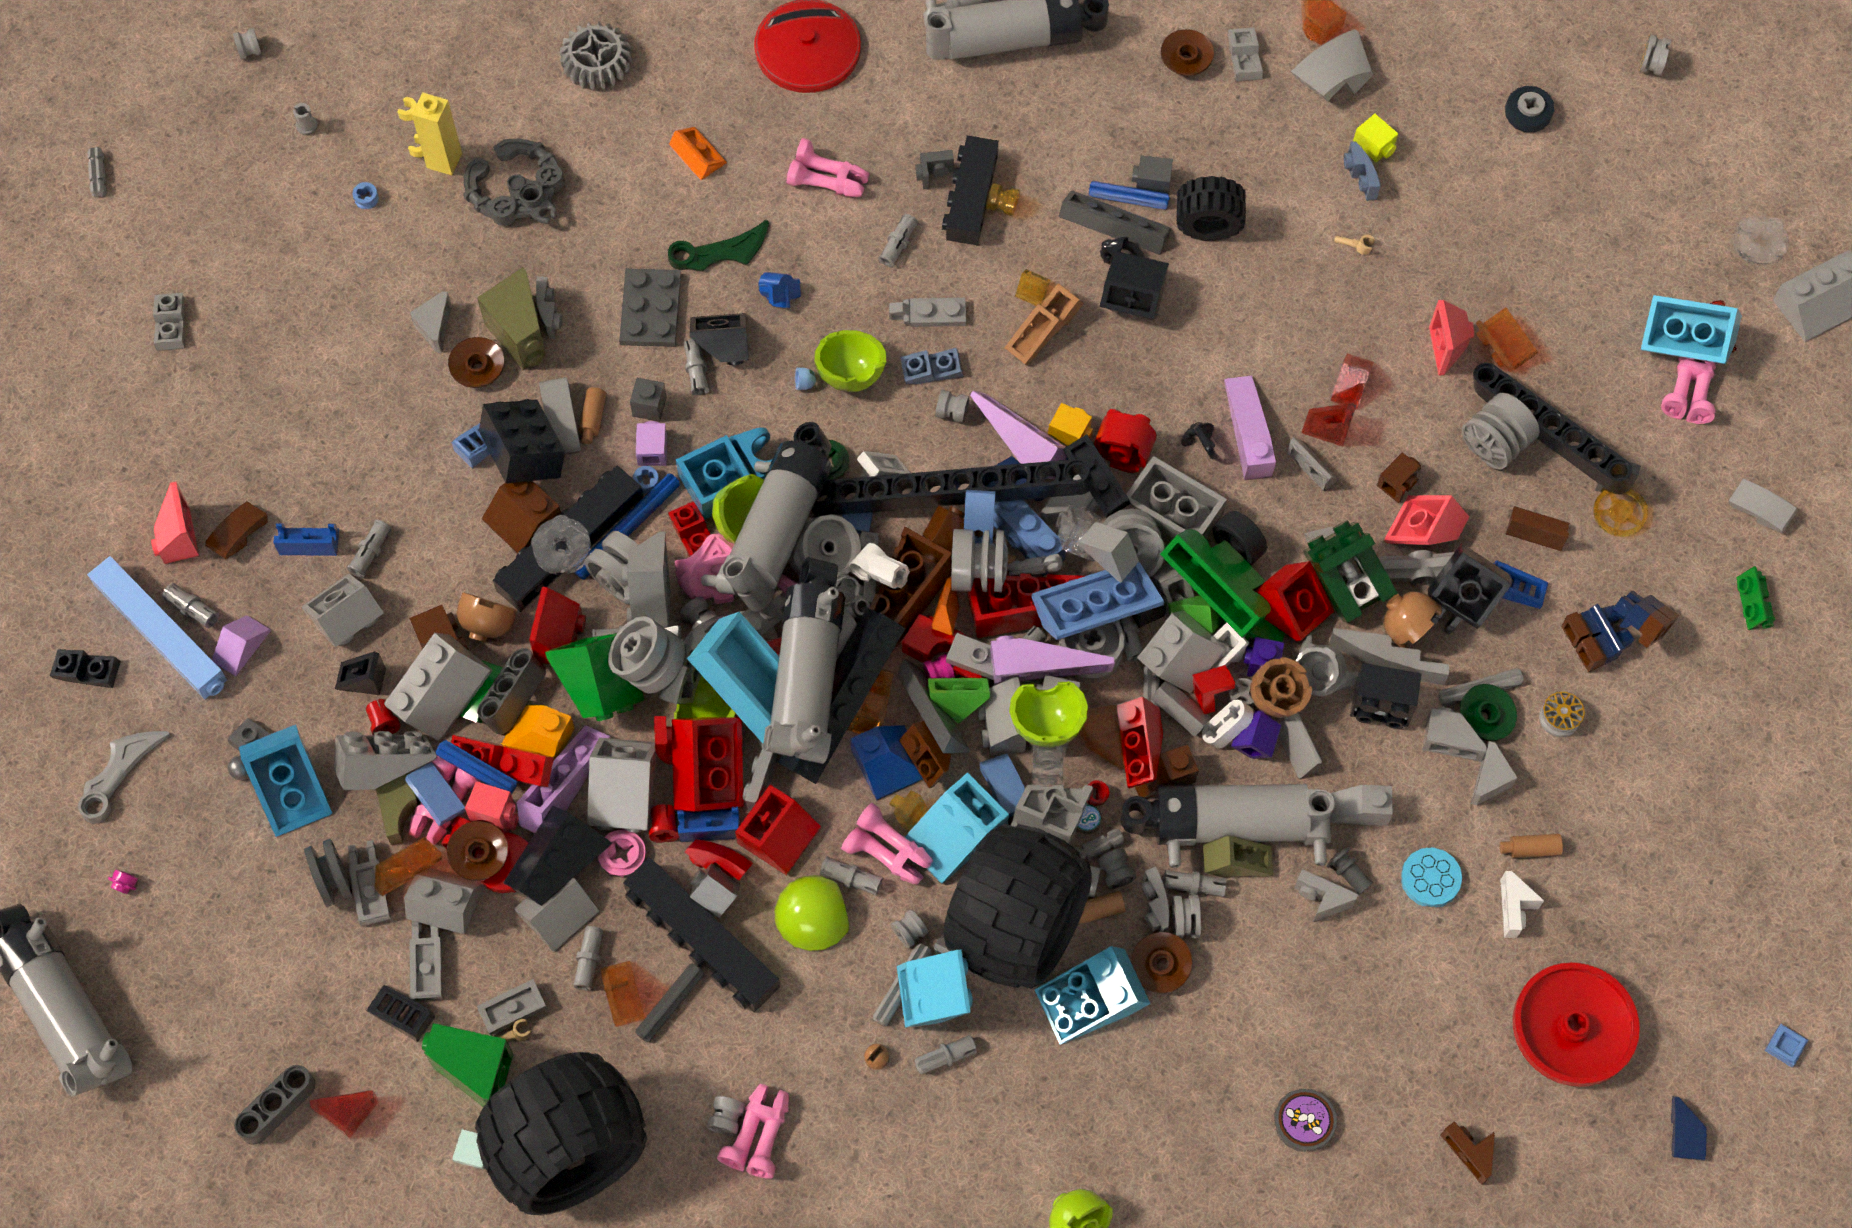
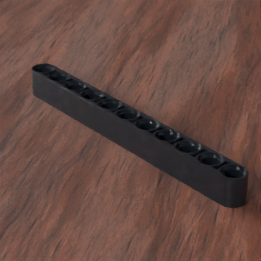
M1081 459L826 480L819 498L827 495V498L820 502L816 500L808 517L965 505L966 490L995 491V502L1083 495L1092 489L1094 481L1088 464ZM1084 474V477L1080 480H1073L1074 476ZM1048 477H1056L1052 482H1044ZM1027 479L1025 483L1015 485L1018 480ZM998 481L994 487H986L990 482ZM962 484H969L966 489L958 490ZM941 486L936 492H930L933 487ZM912 488L910 493L902 494L905 489ZM884 491L882 495L873 497L876 492ZM856 493L851 499H845L847 495Z

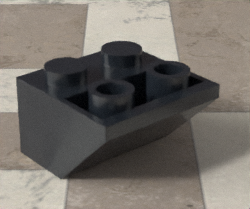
M1115 251L1105 280L1100 307L1150 319L1157 318L1169 263Z
M1362 663L1357 677L1350 716L1356 717V720L1361 723L1378 721L1386 723L1387 727L1393 729H1401L1403 726L1408 727L1418 705L1422 673Z

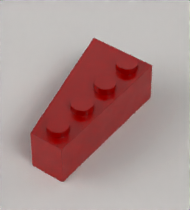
M1020 573V576H1006L1002 592L994 591L995 579H988V590L983 592L981 579L974 578L972 590L966 592L976 637L982 638L1028 630L1033 626H1036V628L1043 627L1032 600V593L1085 576L1048 574L1047 577H1033L1031 574Z

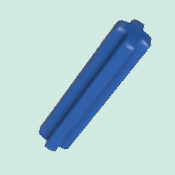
M1091 181L1089 187L1090 197L1159 209H1167L1169 203V194L1098 181Z
M447 740L438 745L436 755L487 785L510 791L511 794L515 791L517 781Z

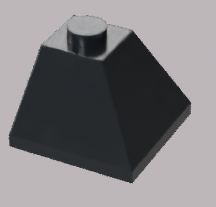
M746 313L690 317V338L718 361L727 362L728 365H740L744 361L749 360Z

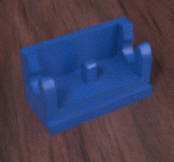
M276 523L278 536H274L273 543L279 555L337 556L339 528H337L336 524H328V528H285L283 523Z
M732 807V810L677 811L680 842H693L695 839L705 841L736 839L735 831L740 826L738 807Z

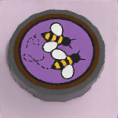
M1297 1089L1289 1092L1280 1100L1274 1113L1275 1130L1286 1146L1299 1152L1316 1151L1322 1149L1332 1139L1337 1128V1114L1333 1104L1323 1094L1313 1089Z

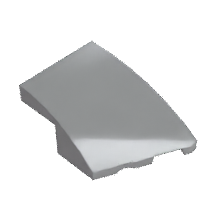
M1356 29L1341 34L1323 44L1291 71L1299 81L1327 102L1343 86L1355 94L1374 75L1361 41V35Z
M1027 785L1015 808L1011 826L1016 827L1020 824L1039 828L1070 844L1093 791V786L1084 785L1083 788H1064V785H1052L1050 787Z

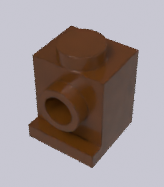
M1402 452L1380 474L1377 487L1399 503L1403 499L1405 491L1409 492L1418 482L1419 478L1416 476L1421 470L1420 463L1415 458L1408 457Z

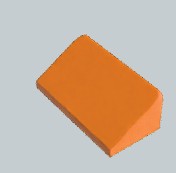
M696 127L674 132L669 145L700 180L727 163Z
M952 577L947 578L932 622V629L949 635H953L959 611L957 593L952 591Z

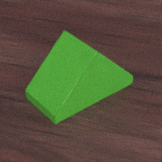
M1200 595L1168 603L1169 616L1171 613L1184 610L1209 633H1213L1223 621V618Z
M928 678L930 699L958 724L990 698L987 678Z

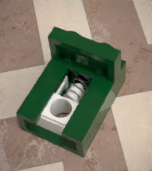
M1346 520L1333 527L1334 533L1326 538L1320 535L1307 543L1309 547L1303 550V553L1307 560L1311 561L1321 585L1343 622L1348 623L1362 615L1361 611L1380 600L1385 602L1398 594L1372 548L1375 542L1370 533H1364L1358 522L1349 523ZM1353 557L1362 573L1361 575H1358L1354 565L1347 561L1348 559ZM1342 564L1340 570H1342L1343 575L1346 576L1347 579L1345 580H1348L1347 583L1344 582L1336 566ZM1359 582H1363L1366 585V593L1361 598H1357L1354 594V587Z

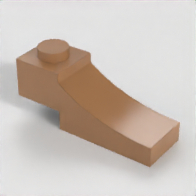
M1058 283L1042 305L1037 304L1004 348L1028 365L1050 339L1065 325L1069 324L1084 303Z

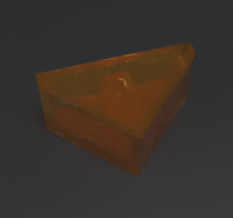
M626 961L601 968L603 984L615 1027L645 1019L631 962Z

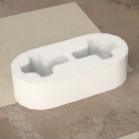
M1233 700L1204 726L1202 732L1203 740L1218 749L1225 747L1249 726L1253 719V709L1240 700Z

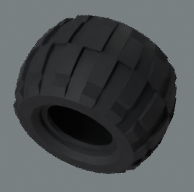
M1005 823L993 829L981 841L970 858L950 901L943 930L947 950L961 949L962 956L967 961L968 969L993 983L1016 988L1023 986L1027 989H1032L1043 983L1064 954L1084 911L1092 883V872L1089 862L1082 859L1080 852L1066 841L1039 828L1020 824L1014 827Z
M574 1052L560 1055L521 1073L499 1089L488 1100L475 1124L477 1131L476 1142L481 1161L495 1188L509 1203L517 1206L520 1212L529 1215H548L560 1212L602 1192L635 1165L642 1155L648 1139L643 1129L646 1125L639 1101L628 1081L612 1064L605 1062L603 1057L590 1052ZM585 1157L583 1164L570 1170L567 1169L568 1166Z

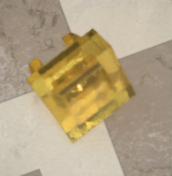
M1025 269L1021 274L1015 297L1035 306L1038 303L1042 305L1050 279Z
M912 790L906 798L896 794L889 803L890 806L896 808L894 815L901 827L907 831H910L929 810L921 795Z

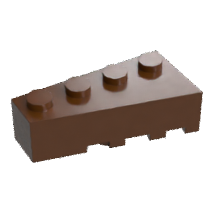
M904 527L899 545L895 547L892 554V559L908 566L910 572L907 582L902 588L896 587L895 589L881 583L877 595L874 596L869 608L887 616L905 628L895 648L907 634L918 615L923 613L943 587L946 579L952 575V552L907 527Z

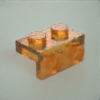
M1506 307L1484 323L1481 320L1476 322L1480 329L1476 332L1477 336L1484 346L1490 344L1495 350L1491 356L1500 368L1505 365L1511 372L1538 354L1536 348Z
M425 837L421 838L375 865V890L381 896L386 895L413 879L415 875L441 861L442 853Z

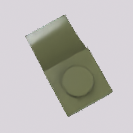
M410 772L376 788L386 836L391 846L403 843L404 824L409 815L420 805L418 797L405 781L406 775L410 774Z
M1226 836L1203 844L1204 871L1206 874L1223 878L1235 876H1273L1272 846L1233 836Z

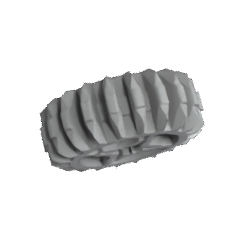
M600 21L596 26H592L588 22L586 28L578 25L577 32L569 31V38H563V47H560L561 66L564 69L565 75L571 78L573 84L579 82L582 89L589 83L592 90L595 89L596 84H600L604 90L605 83L609 82L614 86L616 83L615 78L623 81L624 73H629V65L632 64V49L625 34H621L619 27L613 29L610 23L603 27ZM594 50L596 51V54H597V56H598V60H596V57H595V55H594Z

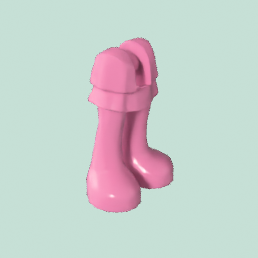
M802 138L797 149L796 160H793L789 167L786 183L792 186L810 185L836 191V195L844 194L846 197H861L864 192V187L861 184L868 182L869 172L847 161H834L815 154L812 142ZM808 169H814V170H818V171H822V172L831 173V174L837 175V178L831 177V176L822 175V174H819V173L810 171V170H808Z
M1679 357L1680 363L1677 366L1678 378L1674 392L1667 394L1663 398L1661 410L1669 417L1682 419L1687 410V394L1690 381L1693 380L1696 381L1686 421L1695 424L1709 423L1714 420L1716 412L1714 405L1707 401L1708 389L1711 379L1715 376L1714 370L1716 365L1714 362H1699L1694 359Z
M437 755L436 759L431 761L448 784L455 776L451 789L460 801H462L470 789H473L476 781L481 782ZM422 803L415 808V815L411 816L408 834L415 838L421 835L428 819H433ZM434 820L427 834L426 842L436 845L447 833L446 828L452 824L451 820L441 826H438Z
M874 803L869 804L857 820L859 827H856L847 836L841 850L847 854H854L859 851L869 853L888 867L892 874L900 876L902 881L918 885L923 876L916 869L905 863V861L909 858L916 864L929 869L933 859L923 847H918L915 841L911 842L884 820L881 809ZM867 831L874 832L900 852L896 855Z
M759 1084L748 1098L750 1102L745 1107L746 1114L733 1146L722 1147L717 1160L730 1168L743 1171L758 1124L763 1122L765 1125L761 1137L746 1169L751 1175L772 1179L776 1166L770 1160L771 1152L780 1125L785 1122V1113L788 1112L789 1094L779 1090L774 1100L773 1108L763 1105L766 1101L769 1086Z

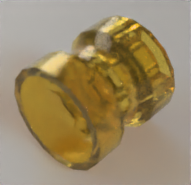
M993 183L989 191L986 209L996 211L1000 207L1004 214L1013 216L1019 201L1020 190L1010 188L1004 191L1001 184Z

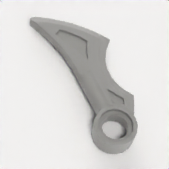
M167 731L143 732L110 742L111 755L108 765L98 776L85 782L84 793L78 803L79 812L87 822L97 824L109 817L111 813L109 798L131 769L153 748L169 738L170 733ZM100 801L103 803V807L98 813L90 814L87 812V808L92 802Z

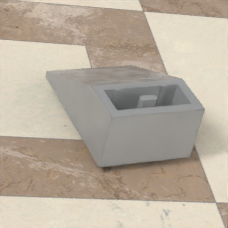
M385 731L376 732L374 735L346 732L344 735L335 736L334 771L343 790L376 789L436 759V753L427 737L416 731H408L404 735H393Z

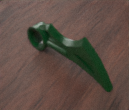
M764 220L751 230L733 238L693 247L691 243L684 240L676 241L668 249V261L677 270L692 269L704 271L711 264L722 260L737 261L746 266L762 246L768 231L769 221ZM678 251H685L689 254V258L680 261L674 255Z

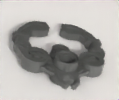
M514 138L505 139L493 147L501 161L512 160L519 154L528 155L531 159L535 157L539 159L538 166L540 168L536 172L535 181L526 179L518 174L508 178L507 186L510 197L499 196L494 198L493 201L489 196L482 198L480 196L482 191L478 186V182L488 175L490 171L489 164L481 157H477L468 163L464 173L465 192L463 196L467 202L474 204V208L478 213L492 218L498 225L506 226L521 217H528L540 223L548 224L550 219L543 217L548 210L551 211L552 219L557 218V208L552 203L554 193L564 187L565 179L561 168L557 165L555 155L548 153L541 142L536 143L526 139Z

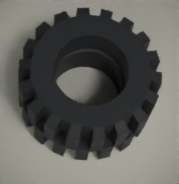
M1209 176L1191 179L1187 181V184L1180 186V189L1177 191L1176 225H1178L1179 231H1183L1184 235L1191 236L1193 239L1217 241L1228 239L1230 236H1236L1239 234V231L1244 229L1246 224V192L1241 184H1237L1236 181L1226 179L1225 177Z

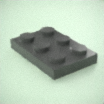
M625 268L620 345L676 347L681 270Z

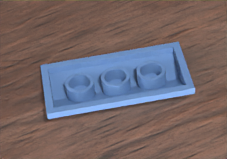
M1140 562L1136 564L1121 583L1108 571L1103 570L1032 593V600L1043 628L1056 640L1164 605V600Z

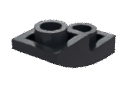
M58 649L50 677L66 682L113 688L121 661L113 656L88 655L84 650Z

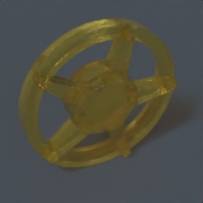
M1606 489L1598 495L1593 507V515L1599 527L1611 535L1620 537L1631 536L1639 532L1648 518V507L1643 497L1635 490L1629 489L1624 494L1632 496L1634 500L1628 502L1623 499H1617L1613 493ZM1609 495L1612 502L1610 508L1599 510L1600 501ZM1637 503L1640 504L1643 511L1642 521L1632 515L1633 506ZM1600 515L1609 516L1615 522L1614 528L1608 526L1601 519ZM1627 521L1637 525L1629 530H1618L1620 524Z

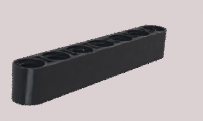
M1481 363L1476 366L1473 372L1474 389L1478 396L1488 403L1499 393L1513 395L1525 404L1529 410L1535 411L1533 415L1538 422L1540 430L1538 440L1611 493L1620 495L1629 491L1632 485V466L1626 459L1491 363ZM1483 379H1491L1490 382H1482ZM1548 426L1558 427L1554 430L1547 429ZM1570 442L1580 443L1577 446L1569 445ZM1600 458L1602 461L1593 462L1591 459ZM1617 474H1622V475H1624L1625 477H1624V478H1621V479H1617V478H1614L1613 476H1614V475H1617Z

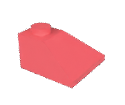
M1438 300L1429 329L1438 375L1441 376L1446 374L1467 349L1470 339L1474 337V326L1472 322H1468L1466 311L1445 300Z
M172 482L169 485L154 525L156 539L151 540L155 556H160L164 564L199 556L190 508L177 482Z
M1408 495L1384 541L1388 544L1432 545L1458 540L1469 519V515L1452 495Z

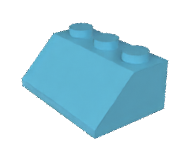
M1653 295L1641 350L1726 364L1737 340L1742 314L1738 308Z

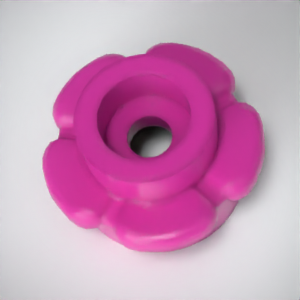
M115 869L112 877L108 876V880L113 882L111 885L112 889L128 894L130 889H137L135 885L138 878Z

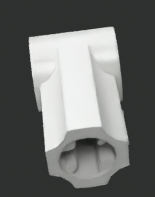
M868 543L849 564L851 571L859 579L869 582L872 578L894 589L896 587L902 588L906 584L910 572L906 564L886 556L885 552L873 543Z

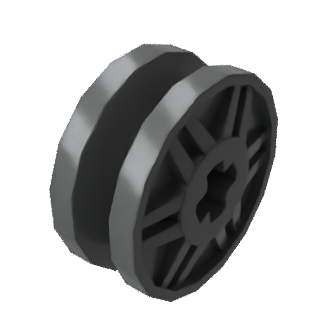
M331 838L323 841L324 856L319 857L312 846L304 849L311 875L326 907L335 904L333 890L339 889L345 900L354 897L344 865Z

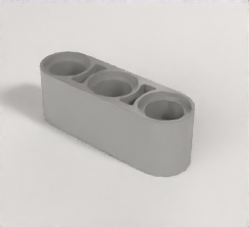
M567 377L539 382L544 413L560 440L565 454L581 451Z

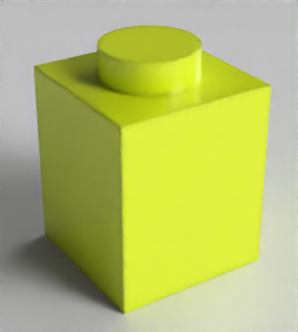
M1373 114L1356 129L1353 142L1356 141L1366 154L1377 163L1382 157L1387 159L1394 153L1397 148L1395 144L1398 133L1379 116Z

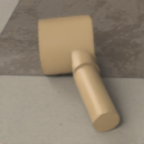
M1368 234L1363 235L1360 240L1336 236L1334 240L1335 243L1356 248L1362 255H1367L1372 250L1371 247L1365 246L1363 243L1373 245L1375 241L1374 237Z
M517 1020L513 1025V1030L499 1038H504L507 1041L514 1039L518 1041L527 1040L531 1035V1030L523 1034L517 1031V1028L527 1025V1020Z

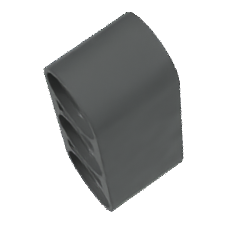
M518 649L510 656L477 708L478 717L496 734H504L513 727L546 674L544 665L529 649Z
M302 1065L288 1067L237 1116L234 1128L243 1141L252 1145L264 1141L313 1093L315 1080L309 1071ZM297 1077H306L303 1086L292 1088V1083ZM282 1099L279 1109L269 1111V1105L273 1100ZM258 1122L259 1125L255 1132L245 1134L246 1126L249 1123Z

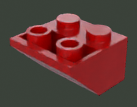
M769 785L735 831L738 845L787 876L819 832L821 826L794 799L774 786Z

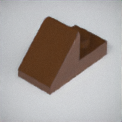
M1455 1121L1443 1130L1440 1136L1482 1185L1492 1175L1495 1133H1491L1475 1146L1470 1132L1464 1126L1459 1127Z

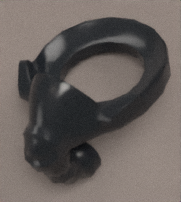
M1128 237L1108 239L1101 244L1100 256L1105 263L1110 261L1115 251L1121 252V250H1128L1133 255L1145 257L1142 250L1136 244L1130 242Z
M1208 422L1192 424L1182 436V446L1192 445V436L1197 435L1210 459L1214 460L1217 458L1214 451L1215 444L1210 440L1214 431V425Z

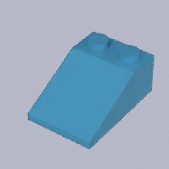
M296 724L239 747L241 760L275 837L333 814Z

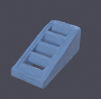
M480 423L451 442L454 451L471 468H474L490 455L479 433ZM479 437L484 444L480 445L475 439ZM471 444L475 450L471 451L467 446Z

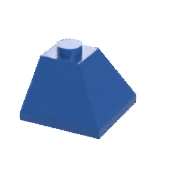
M905 725L877 726L850 738L851 751L876 801L923 780L899 741L907 731Z

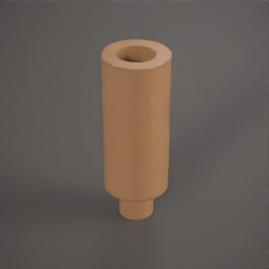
M592 387L586 391L578 430L582 434L581 442L585 444H592L593 436L599 435L607 393L600 388Z
M1560 834L1511 836L1510 841L1500 842L1499 848L1501 854L1511 853L1512 858L1562 855L1563 844Z
M1117 891L1087 899L1078 925L1125 913V904L1121 892Z

